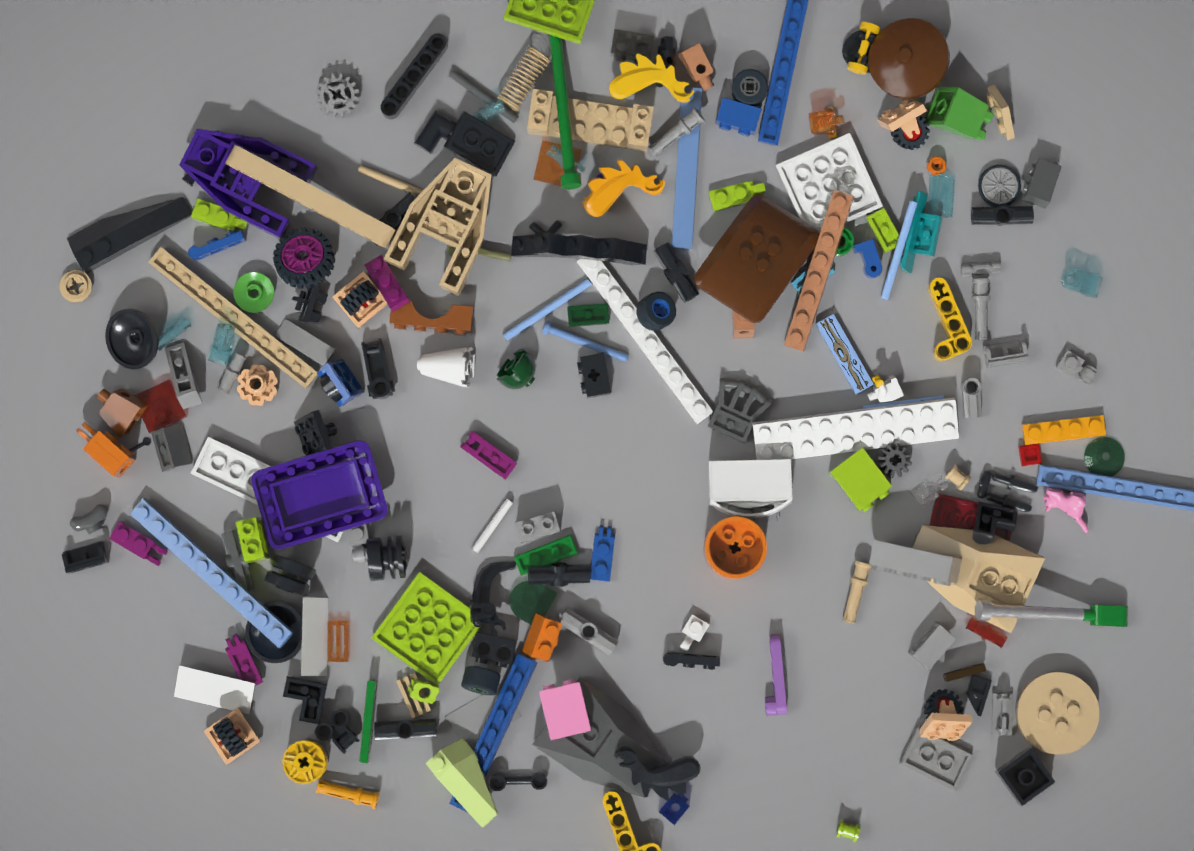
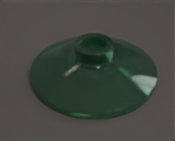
M1097 438L1091 441L1085 449L1084 462L1091 473L1114 476L1124 465V450L1112 438ZM1104 453H1107L1109 455V459L1107 461L1103 460L1102 455Z

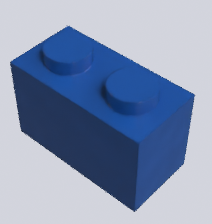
M723 98L715 124L719 125L718 128L722 130H738V134L749 137L750 134H755L762 109Z

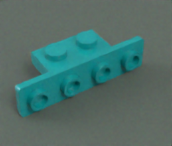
M917 191L913 199L914 202H917V207L905 243L904 255H902L900 260L901 270L906 273H912L916 254L935 256L943 218L938 215L924 214L928 195L922 191Z

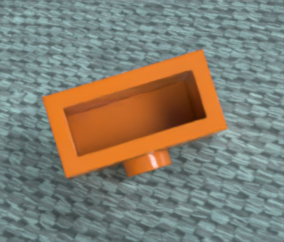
M535 613L522 652L533 658L549 662L553 649L558 644V635L562 623L554 618Z

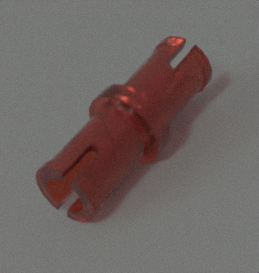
M971 617L966 626V629L981 636L982 640L985 641L986 639L1000 648L1003 647L1008 638L993 630L992 626H986Z

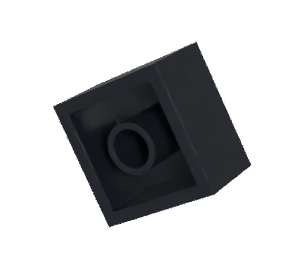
M1026 748L995 771L1020 806L1025 805L1055 783V780L1031 748Z

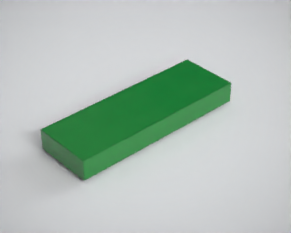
M570 534L514 556V559L522 576L528 573V566H548L551 563L576 555L578 552Z

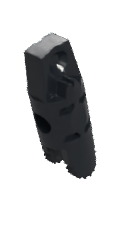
M664 36L661 38L660 46H658L657 55L661 56L666 69L672 65L675 71L676 51L673 48V37ZM656 83L657 87H663L661 83Z

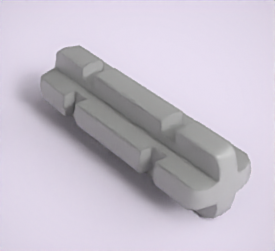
M991 261L989 264L988 262L972 263L971 266L969 264L961 265L962 276L990 274V271L992 273H999L1001 271L999 261Z

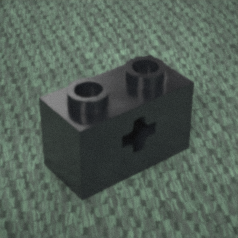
M599 353L580 357L581 362H577L579 374H583L584 382H580L582 394H586L587 399L610 395L611 389L605 354ZM591 371H595V374L600 375L596 378V381L588 378L591 375Z

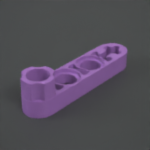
M769 635L774 697H765L766 716L787 714L780 635Z

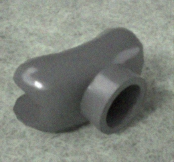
M99 504L90 513L73 517L70 521L71 528L75 531L86 529L88 535L103 528L100 521L107 517L106 506Z

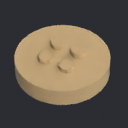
M1048 672L1033 678L1020 692L1015 708L1016 723L1024 739L1040 751L1058 755L1072 753L1085 746L1095 734L1100 716L1097 698L1087 683L1077 676L1063 672Z

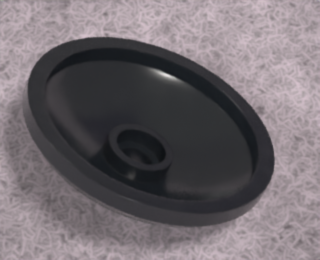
M123 309L116 312L108 321L105 332L106 345L109 353L118 364L128 369H140L149 365L154 360L158 351L159 338L154 323L145 313L137 309Z
M268 602L264 605L293 630L294 633L281 648H278L252 623L247 621L245 629L246 641L252 653L259 659L268 663H283L295 657L302 649V616L294 607L287 603Z

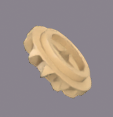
M69 271L60 281L59 289L61 295L73 303L83 302L91 293L92 281L82 271ZM74 281L78 284H83L79 287V294L75 290H71V287L74 286Z

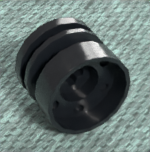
M402 535L396 536V545H393L392 536H388L387 546H383L380 537L367 538L366 549L370 580H384L386 570H389L392 579H395L396 569H399L400 578H406L408 559Z

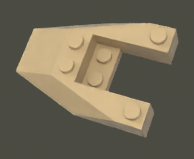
M454 158L410 204L384 257L386 263L405 271L424 233L456 248L439 285L442 289L460 296L484 240L492 175Z

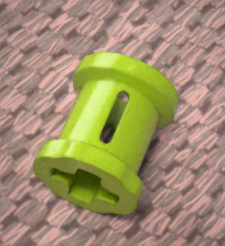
M840 819L836 837L843 836L856 842L861 825L845 823L844 820Z

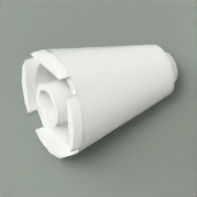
M463 347L423 354L418 359L417 369L420 370L422 375L469 388L472 385L469 379L474 377L475 355L470 353L473 348Z

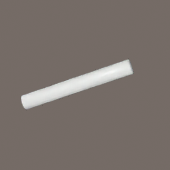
M505 500L472 547L477 553H479L513 503L510 500Z

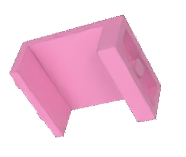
M575 679L563 681V686L555 687V684L542 686L543 690L539 691L550 740L591 731L580 682L575 683Z

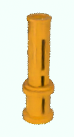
M319 780L316 793L353 801L358 806L359 804L371 806L374 810L377 808L380 796L379 791L374 793L363 790L362 787L354 789Z

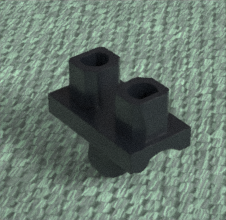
M313 285L308 289V292L301 290L299 297L293 296L292 300L297 302L295 310H301L298 320L303 322H319L322 312L314 310L313 307L315 302L324 305L328 294L319 290L320 287Z

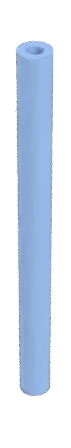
M909 202L881 294L882 299H889L917 202Z
M588 279L584 280L504 333L503 335L506 340H510L590 287V281Z

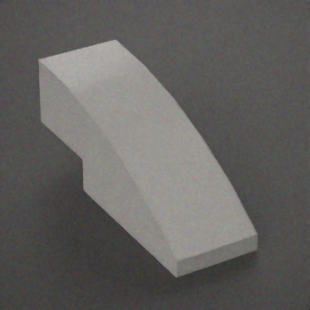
M287 319L284 320L275 334V337L322 366L329 363L336 352L334 348Z

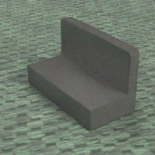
M182 425L161 428L151 433L162 472L193 463Z

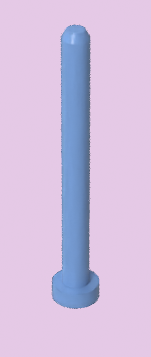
M546 321L542 331L544 335L550 333L621 361H627L629 357L626 353L554 327L550 321Z

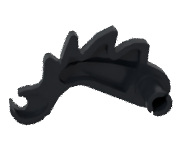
M628 746L619 747V750L614 755L616 759L620 755L624 756V761L619 762V766L627 767L631 770L632 784L637 785L640 782L645 797H648L650 788L665 800L669 799L668 789L678 794H685L686 782L696 778L700 773V764L692 756H685L650 769L640 762L634 750Z

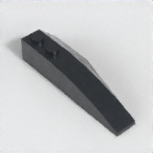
M181 197L103 218L70 236L67 240L82 271L88 274L191 217L192 212L185 199Z

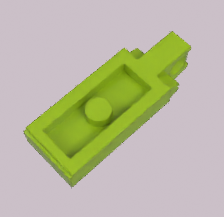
M746 181L708 191L713 212L746 204L753 195L764 193L766 189L764 183L753 185V181Z
M198 198L191 214V218L229 232L234 231L235 228L246 231L249 224L226 212L221 206Z

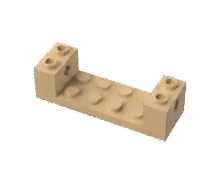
M533 89L527 124L528 134L560 139L556 96H553L552 91ZM568 98L573 141L647 152L654 107L634 104L633 108Z

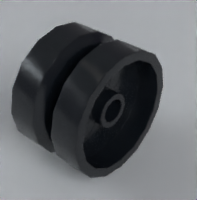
M274 554L271 564L282 571L281 573L273 570L267 571L264 581L292 594L295 592L306 596L310 586L300 581L299 578L313 579L316 569Z

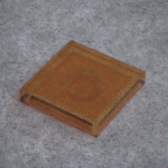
M542 140L533 180L561 187L560 177L564 175L561 144ZM574 148L576 173L582 149Z

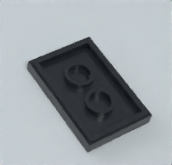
M462 111L443 147L496 177L515 141L469 113Z

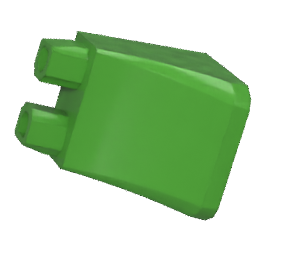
M940 87L934 93L925 116V121L928 122L929 126L966 139L984 140L987 132L981 128L983 122L989 123L994 113L988 109L989 105L959 87Z

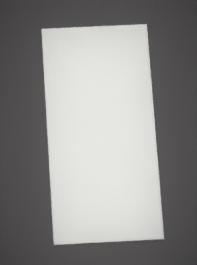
M303 597L301 676H327L328 598Z
M179 665L174 697L232 711L239 707L242 713L250 714L255 683Z

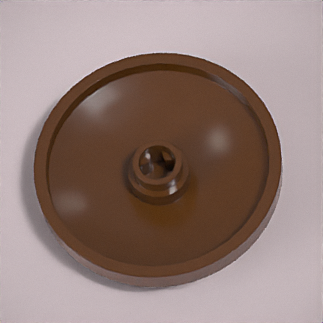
M915 18L901 19L882 29L874 39L868 56L869 70L873 80L885 93L900 99H914L930 93L945 77L950 62L949 47L942 33L931 23Z

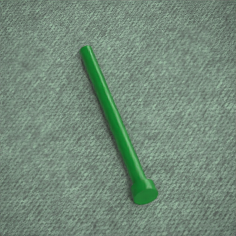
M549 35L564 175L560 177L561 188L571 190L581 187L582 184L581 175L576 173L562 38Z

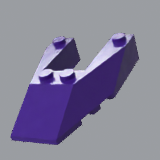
M197 129L179 166L226 212L278 239L284 236L290 224L289 219L253 202L262 183L228 166L225 162L234 145H237L309 184L318 169L316 164L260 137Z

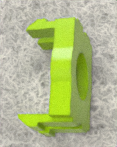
M413 678L410 683L412 685L408 687L410 698L433 704L436 700V695L439 693V686L429 682L415 681V678ZM422 688L430 689V694L427 697L419 695V691Z

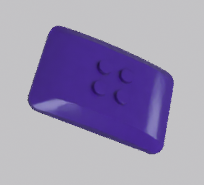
M355 441L256 471L251 478L269 544L277 550L381 520L388 512L370 447L364 441Z

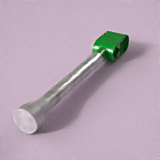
M977 600L975 617L980 621H989L991 617L1090 621L1091 626L1127 627L1128 606L1091 605L1090 609L994 605L990 600Z

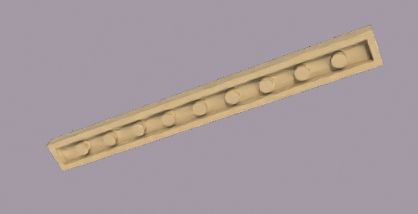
M162 247L149 260V264L305 389L318 376L317 371Z

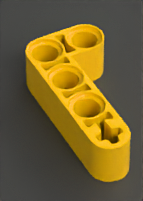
M935 278L928 285V293L948 339L934 347L933 356L938 361H946L967 352L972 346V339L948 283L943 278ZM936 283H937L938 286L942 285V287H943V288L940 290L941 295H942V296H943L944 294L947 295V296L941 298L940 300L937 299V298H939V297L941 296L940 293H939V291L933 289V288L936 286ZM944 301L951 305V310L948 312L941 308V303ZM950 320L958 322V330L950 329ZM958 339L966 341L967 347L965 349H960L957 346ZM939 347L947 348L948 355L946 357L939 355Z
M613 790L607 791L603 795V805L619 850L646 851L648 847L654 846L658 851H661L659 845L655 842L637 845L619 793ZM609 795L618 798L615 801L616 808L621 806L622 810H615L611 814L609 813V810H613L611 803H606ZM616 814L623 815L625 818L624 823L621 825L614 824L613 817ZM622 834H629L632 839L629 844L624 845L620 842L619 839Z

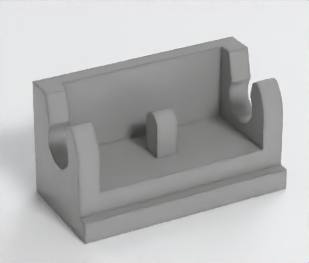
M1023 339L983 346L986 369L1027 362L1029 360L1026 342Z
M934 622L908 653L921 665L930 670L956 638L940 624Z

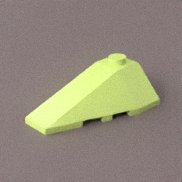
M464 738L441 749L426 763L437 779L482 828L498 815L491 793L488 791L485 783V776L480 769L478 757Z

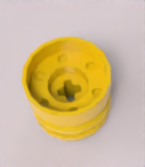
M307 739L290 745L284 753L282 763L287 777L296 783L307 784L323 776L329 761L325 748L317 741ZM307 757V762L310 764L302 767L300 759Z

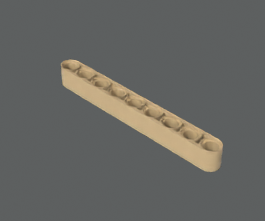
M234 145L225 164L384 248H387L396 231L387 224L237 145Z

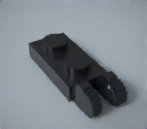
M669 652L663 655V662L668 666L674 667L678 663H683V667L687 668L703 665V669L715 670V666L720 667L719 656Z

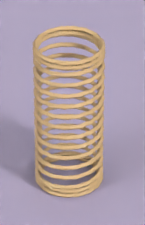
M532 47L527 49V53L524 54L525 57H522L523 61H520V65H517L518 69H515V72L512 73L513 76H510V80H507L506 88H502L503 91L497 96L501 103L514 111H519L520 106L506 98L503 94L523 105L519 99L525 101V98L521 95L528 97L523 91L530 93L527 88L531 90L533 88L529 84L535 86V83L531 80L538 82L535 77L540 78L537 73L542 74L539 69L545 70L541 65L547 67V64L550 62L548 57ZM526 55L532 57L535 61L529 59ZM524 59L530 61L533 65L527 63ZM522 63L526 64V65L529 66L531 69L525 67ZM520 67L524 68V69H525L526 71H528L530 74H528L527 72L521 70ZM517 71L522 72V73H523L524 75H526L528 78H526V77H524L523 75L519 74ZM515 75L520 76V77H521L523 80H525L526 82H524V81H522L521 79L517 78ZM512 78L516 79L517 81H519V82H520L521 84H523L524 86L518 84V83L515 82ZM510 82L514 83L516 86H518L519 88H521L523 91H521L520 89L514 87L512 84H510ZM507 86L512 87V88H513L514 90H516L518 93H516V92L510 90ZM505 90L510 91L513 95H515V96L518 97L519 99H517V98H515L514 96L508 94Z

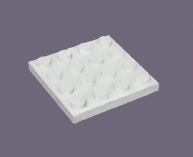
M850 133L776 165V169L798 218L818 230L819 234L834 190L854 196L846 223L883 207Z

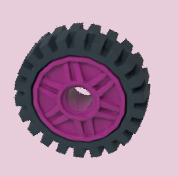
M301 228V232L298 229H294V234H291L289 231L286 233L287 238L283 236L280 238L281 243L276 244V250L273 252V262L277 273L286 284L289 283L294 288L296 285L298 289H303V285L307 289L311 288V284L318 286V281L320 280L323 283L326 280L325 276L329 277L331 275L330 270L334 269L335 254L330 241L320 231L317 230L315 232L313 228H309V231L306 228Z

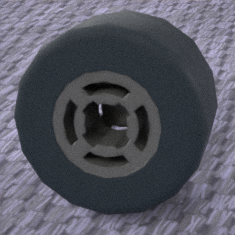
M742 70L733 79L731 87L732 96L737 102L755 107L765 99L768 83L765 76L758 70Z

